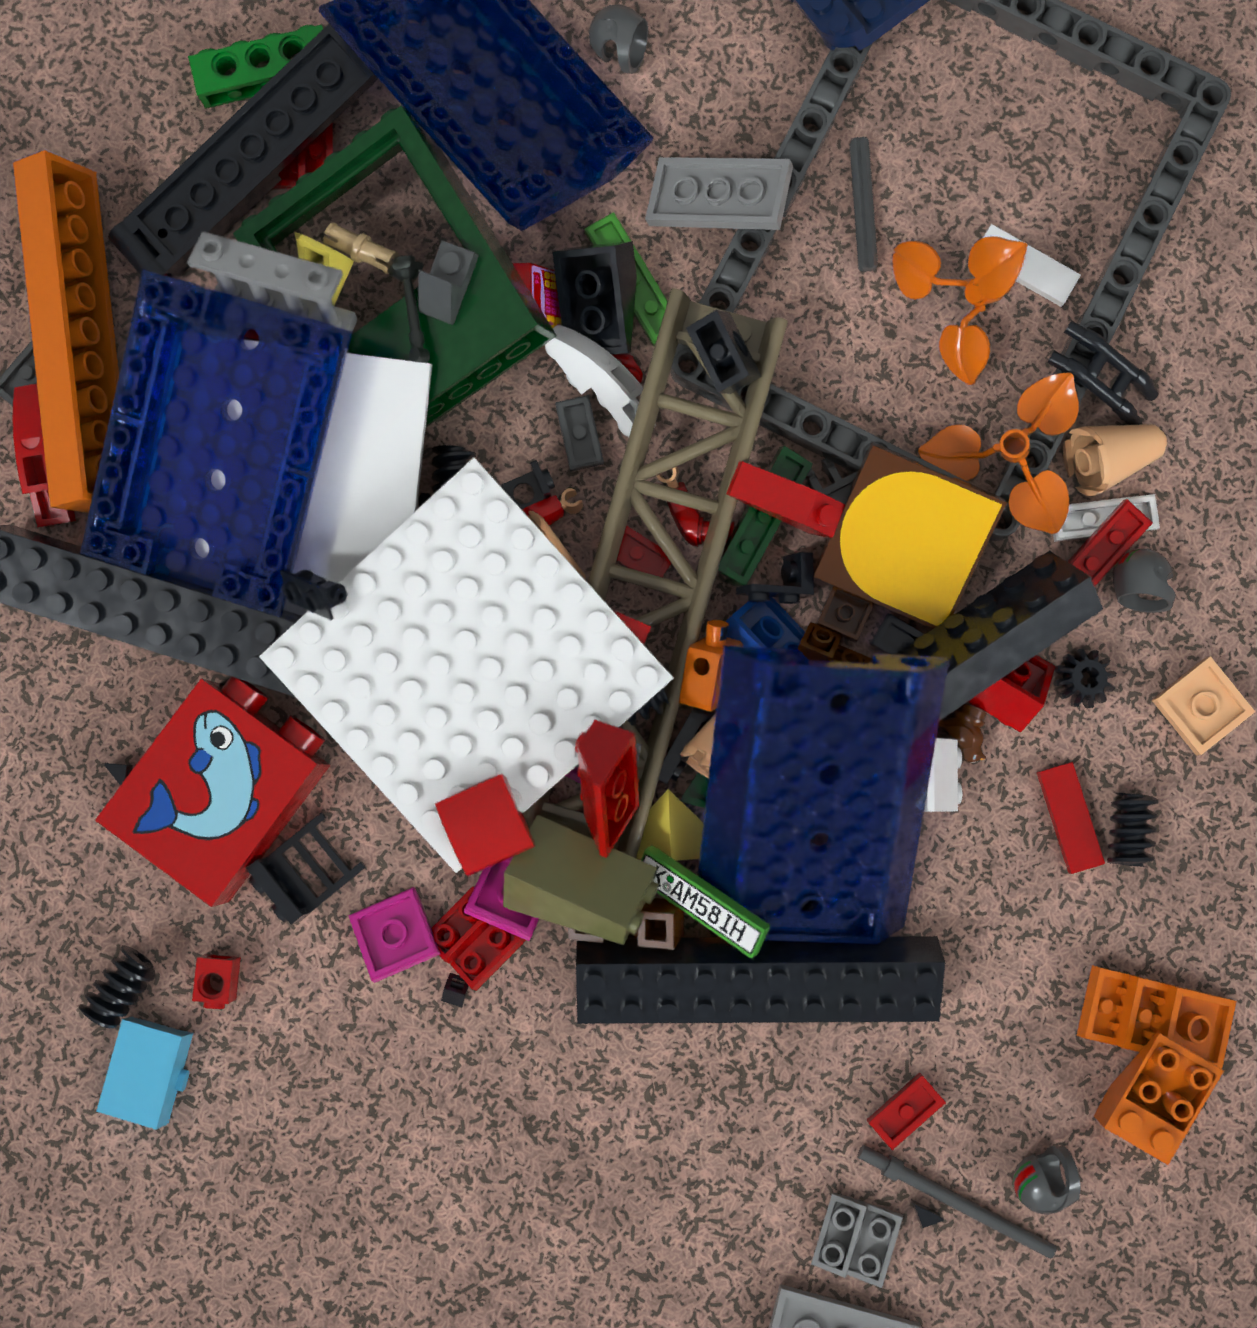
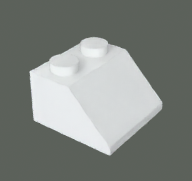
M922 738L907 742V811H958V804L962 801V787L958 783V769L962 764L961 749L957 747V740Z

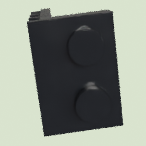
M323 812L318 814L266 858L257 859L246 868L252 875L249 877L252 886L260 894L266 893L274 903L271 908L275 915L282 922L288 920L291 925L302 921L366 868L365 864L360 862L353 869H350L317 828V825L327 818ZM309 832L344 874L336 883H334L300 839ZM294 846L326 886L327 890L319 897L284 855V852L290 847Z

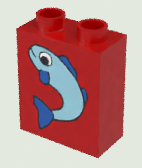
M232 676L224 686L202 678L199 680L95 819L97 823L210 907L231 901L250 875L246 868L265 855L330 767L329 763L315 754L325 741L319 733L292 715L288 717L281 728L259 713L269 698L251 683Z

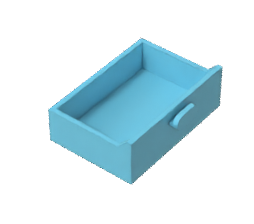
M135 1017L122 1019L96 1112L155 1130L168 1125L177 1091L183 1092L189 1078L190 1071L185 1070L184 1065L193 1033Z

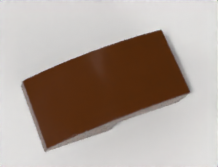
M810 622L798 646V650L808 660L834 679L848 686L854 683L860 676L865 675L872 658L839 645L843 635Z

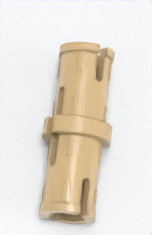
M334 222L330 223L324 234L331 236L330 238L323 237L325 245L350 255L351 260L357 263H368L389 274L388 269L391 267V264L394 263L392 258L399 257L398 252L371 241L369 235L364 233L358 235L338 226Z

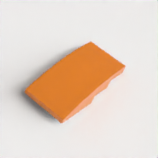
M1092 965L1077 1036L1140 1052L1151 1038L1159 1032L1222 1069L1237 1001Z

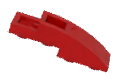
M37 384L15 387L12 416L15 458L22 494L29 493L37 528L76 521L74 511L50 507Z

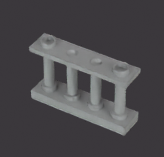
M202 231L188 260V264L190 267L214 273L218 283L208 302L212 313L345 350L357 323V317L355 312L334 307L332 303V298L343 276L342 270Z

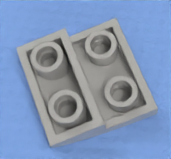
M832 1193L811 1265L844 1278L849 1275L882 1288L904 1215L845 1195Z

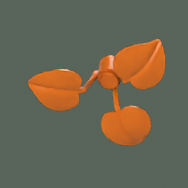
M989 236L978 240L971 248L968 257V268L975 278L961 280L941 279L935 276L940 270L941 259L936 250L930 245L920 241L903 242L894 249L893 271L896 282L906 297L911 299L926 297L932 289V283L935 285L966 287L964 292L965 298L975 308L961 320L960 326L949 325L944 328L939 341V350L944 362L952 373L966 384L973 385L988 362L990 342L988 336L977 325L968 326V323L978 313L985 311L986 304L1001 300L1010 291L1023 266L1028 244L997 236Z
M1069 372L1054 374L1028 387L1019 398L1017 414L1022 421L1031 424V426L1023 430L1012 429L1005 432L1000 439V444H994L993 447L986 451L979 452L981 449V439L977 432L966 425H952L942 429L928 442L919 447L918 452L921 459L965 481H970L979 473L980 464L978 459H984L996 452H1001L1003 458L1008 462H1019L1027 482L1017 484L1010 493L1008 503L1012 516L1025 527L1049 534L1058 533L1067 518L1069 492L1064 480L1053 471H1043L1033 479L1026 461L1030 452L1028 435L1035 432L1037 427L1042 433L1054 436L1066 432L1073 426L1079 412V401L1075 389L1074 376Z

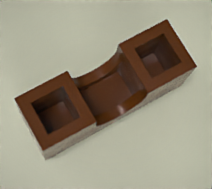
M654 898L651 904L645 902L640 911L644 914L642 923L635 935L629 933V935L638 937V946L674 950L684 936V911L666 899ZM568 928V940L603 943L606 940Z

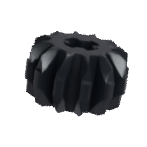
M1078 649L1075 651L1074 656L1071 654L1063 656L1065 666L1058 665L1055 667V671L1063 675V678L1054 680L1053 684L1054 686H1065L1066 689L1060 692L1059 697L1066 699L1071 696L1070 703L1072 707H1079L1083 703L1086 709L1093 708L1095 701L1098 703L1107 701L1105 692H1112L1115 689V686L1107 682V680L1115 677L1117 673L1115 671L1106 672L1105 668L1110 664V660L1105 658L1098 661L1099 651L1092 650L1087 655L1084 649ZM1088 672L1090 675L1087 679L1088 684L1082 685L1080 682L1084 677L1082 673Z

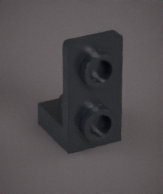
M799 552L783 556L781 567L783 586L749 584L736 587V595L748 596L749 602H768L770 597H777L780 604L800 603L801 597L814 595L813 553Z

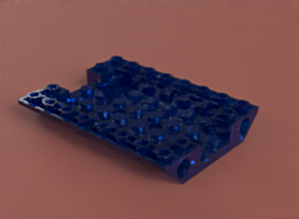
M333 0L319 6L318 12L508 224L521 231L612 181L654 139L530 0ZM408 20L416 21V22H418L419 24H417V23H410ZM453 70H459L464 74H456ZM498 120H504L510 125H502ZM543 170H549L556 176H548Z
M142 270L80 554L144 575L157 572L213 589V597L276 617H282L286 597L282 590L284 582L280 570L284 569L293 573L352 331L205 286ZM253 328L258 333L259 342L254 349L250 350L244 343V335L249 329ZM232 400H237L242 407V414L237 420L231 419L227 412L228 405ZM217 469L223 472L226 479L224 487L220 490L216 489L211 482V476ZM200 538L204 539L209 545V553L205 558L200 557L195 550V544Z
M743 646L723 647L697 876L771 925L764 940L879 944L905 926L949 665L948 658L873 654L872 664L804 660L801 652L797 649ZM839 693L849 695L848 703L844 707L834 709L829 706L830 700L834 695ZM834 764L839 767L837 774L832 778L824 779L819 776L821 769L826 765ZM818 833L829 835L827 842L821 846L810 844L811 838ZM807 900L819 901V905L813 911L806 912L800 909Z

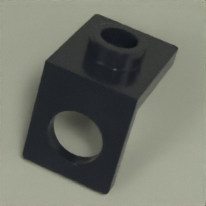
M537 460L530 462L531 472L501 485L502 489L521 510L551 497L550 489L555 488L548 469L541 470ZM520 484H528L534 491V496L528 503H519L513 496L514 489Z

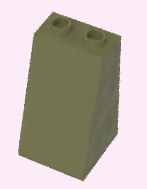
M537 815L529 829L535 847L513 856L504 872L503 907L624 945L629 933L635 935L642 923L644 914L640 911L644 903L651 904L657 893L659 884L654 882L657 867L614 848L607 858L602 857L598 852L594 839Z

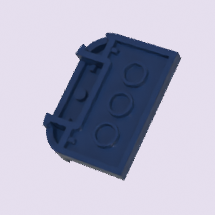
M930 0L790 1L797 5L830 50L834 51L835 47L848 48L856 46L859 51L872 44Z

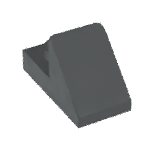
M442 240L430 273L419 271L418 312L453 325L479 255Z

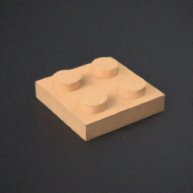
M1211 656L1205 657L1152 699V702L1195 755L1205 753L1255 713V710Z

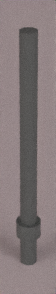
M866 1145L861 1146L857 1158L880 1169L881 1175L893 1181L899 1179L1049 1259L1054 1257L1057 1250L1056 1245L904 1166V1161L892 1155L886 1157Z

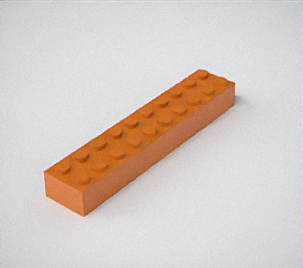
M44 150L13 162L50 507L99 515L134 507L97 174L93 170Z

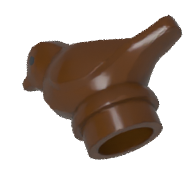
M965 703L953 711V717L941 719L933 725L942 728L951 739L957 740V747L961 749L964 761L975 763L986 759L981 749L984 735L980 728L985 725L983 721L987 713Z

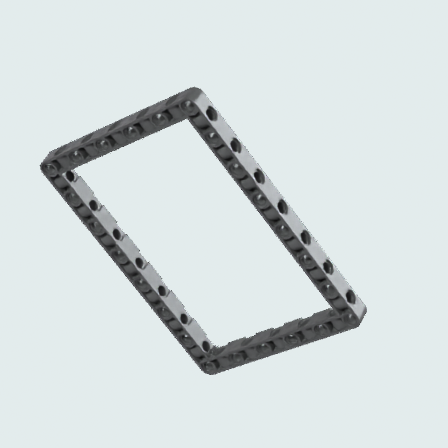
M945 0L968 12L973 10L996 21L994 25L1029 42L1033 39L1055 50L1056 55L1091 72L1094 69L1117 80L1116 84L1150 101L1156 99L1178 110L1177 114L1180 115L1181 121L1167 140L1150 174L1152 179L1144 193L1137 200L1120 234L1123 238L1114 253L1108 258L1091 292V295H1093L1091 302L1076 322L1086 329L1089 328L1097 332L1110 344L1230 102V87L1222 79L1060 0ZM1018 9L1025 10L1029 15L1022 14ZM1080 39H1085L1090 45L1082 43ZM872 44L859 51L856 46L848 48L835 47L834 51L830 50L774 158L790 159L793 164L783 217H786L813 158L816 159L825 142L843 100L847 99L856 82ZM844 66L848 69V72H839L835 67ZM1141 68L1148 70L1151 75L1145 74ZM1203 98L1208 99L1212 105L1207 104ZM813 124L819 130L811 132L806 130L804 125ZM1173 156L1180 158L1183 162V165L1178 164L1174 160ZM1143 215L1150 216L1154 221V225L1146 222ZM737 229L699 303L710 306L714 301H723L728 307L725 311L736 313L752 276L756 275L773 242L776 230ZM751 241L758 246V249L751 252L746 251L741 244ZM1113 274L1123 277L1125 285L1117 283ZM1069 336L1061 354L1068 358H1073L1087 367L1095 352L1090 351L1087 347L1078 343L1079 341ZM678 343L670 370L673 380L678 385L733 412L722 394L717 392L711 378L689 346ZM684 360H690L695 363L697 368L693 372L686 373L678 365ZM1056 369L1052 375L1062 373V371ZM1074 381L1080 404L1087 388L1078 381ZM749 384L737 390L739 396L748 390ZM773 384L770 385L759 425L824 458H831L834 463L854 473L859 471L871 442H874L914 459L924 467L942 475L963 480ZM809 421L816 423L820 428V433L817 435L807 434L803 429V423ZM1037 427L1035 432L1028 435L1030 441L1029 454L1034 457L1036 462L1035 468L1029 467L1033 479L1039 473L1047 471L1065 432L1051 436L1042 433ZM1007 461L1001 473L1004 476L994 494L1002 497L1007 502L1001 515L1005 520L1006 526L1004 530L995 527L990 537L991 541H1001L1007 538L1020 525L1012 516L1008 503L1012 489L1021 482H1027L1019 462L1011 463Z

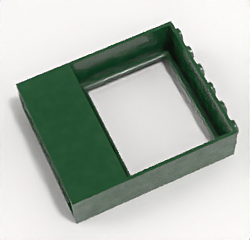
M401 105L398 108L385 112L381 116L380 122L369 130H363L356 134L352 139V143L343 150L330 154L324 160V164L314 172L301 176L297 180L296 185L289 191L272 198L269 206L260 213L247 217L242 222L241 227L233 232V235L239 242L278 252L274 246L403 150L463 248L479 255L453 325L418 312L421 331L424 334V348L430 353L427 363L432 364L426 427H428L557 335L428 127ZM417 287V288L414 289V293H415L416 304H417V309H418V287ZM405 296L353 333L345 350L295 336L301 347L405 361H411L409 352L413 348L409 340L410 328Z

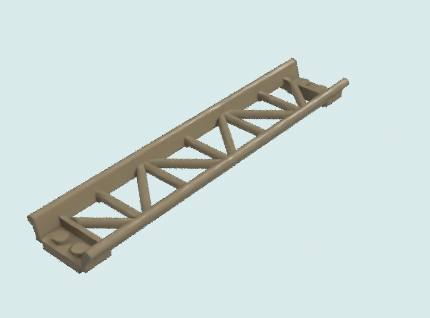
M672 288L670 291L588 579V584L604 601L611 578L681 597L674 602L635 618V620L651 627L684 613L668 672L673 676V679L663 687L670 706L663 702V714L659 715L656 712L647 743L635 726H632L627 720L623 723V729L635 733L636 743L642 744L637 766L639 807L613 848L634 858L638 854L680 706L679 698L687 650L690 645L699 639L738 500L726 495L739 461L749 462L788 325V320L780 317L764 322L730 312L762 376L749 384L745 401L742 400L737 391L732 394L721 393L734 413L664 394L678 343L689 346L707 372L686 328L713 311L721 310L692 302L684 291ZM659 409H668L729 426V428L644 465ZM733 442L716 500L646 481ZM642 494L712 515L696 573ZM632 506L686 584L616 564ZM550 789L523 813L529 829L537 815H540L593 839L584 817V812L578 810L583 807V801L580 799L581 793L555 804L548 802Z

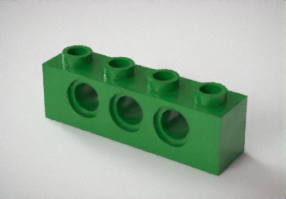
M322 24L317 26L304 25L296 31L283 34L270 33L262 39L250 42L237 41L229 47L216 50L204 49L198 54L188 56L196 93L205 109L252 98L290 61L292 55L299 53L324 29ZM269 61L265 67L257 68L259 63ZM229 69H236L233 74L224 76L225 72Z

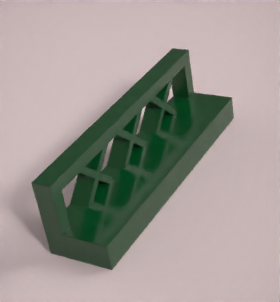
M781 446L767 471L802 485L813 463L786 446ZM747 505L723 550L718 573L727 577L725 582L732 586H745L748 584L782 522L781 520Z

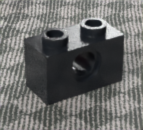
M715 310L686 328L718 393L732 394L762 377L730 312Z

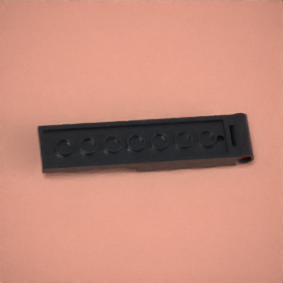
M328 24L122 222L115 225L109 232L108 239L154 290L165 288L172 282L175 275L179 278L190 267L188 260L202 231L222 237L282 180L278 174L379 78L341 35Z

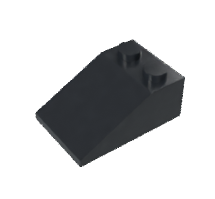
M633 241L571 247L553 251L562 326L586 336L610 354L630 353L637 281Z

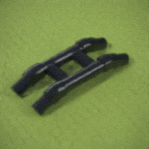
M1071 320L1064 333L1079 341L1078 343L1087 347L1090 351L1095 352L1088 366L1085 367L1075 359L1068 358L1054 350L1047 363L1061 370L1062 373H1072L1074 381H1078L1111 407L1112 411L1121 420H1124L1127 425H1142V420L1138 416L1135 407L1127 399L1122 398L1131 383L1138 391H1141L1146 400H1155L1159 392L1154 386L1151 377L1110 346L1097 332L1089 328L1086 329ZM1106 361L1120 372L1111 389L1097 378Z

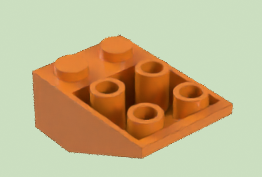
M1157 1032L1110 1085L1094 1117L1108 1131L1169 1165L1224 1070Z

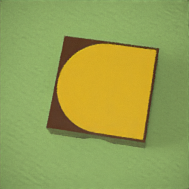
M871 442L852 484L850 496L833 538L828 537L814 568L813 577L934 629L943 623L946 618L954 614L1007 502L998 495L958 478L942 475L924 467L914 459Z

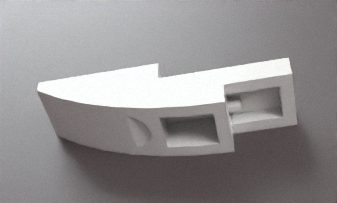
M562 325L555 326L553 330L557 336L545 344L546 352L557 361L566 373L569 383L577 388L581 395L590 388L593 389L599 403L610 412L616 420L620 431L629 438L639 404L636 397L642 393L643 387L628 369L603 347L572 329Z

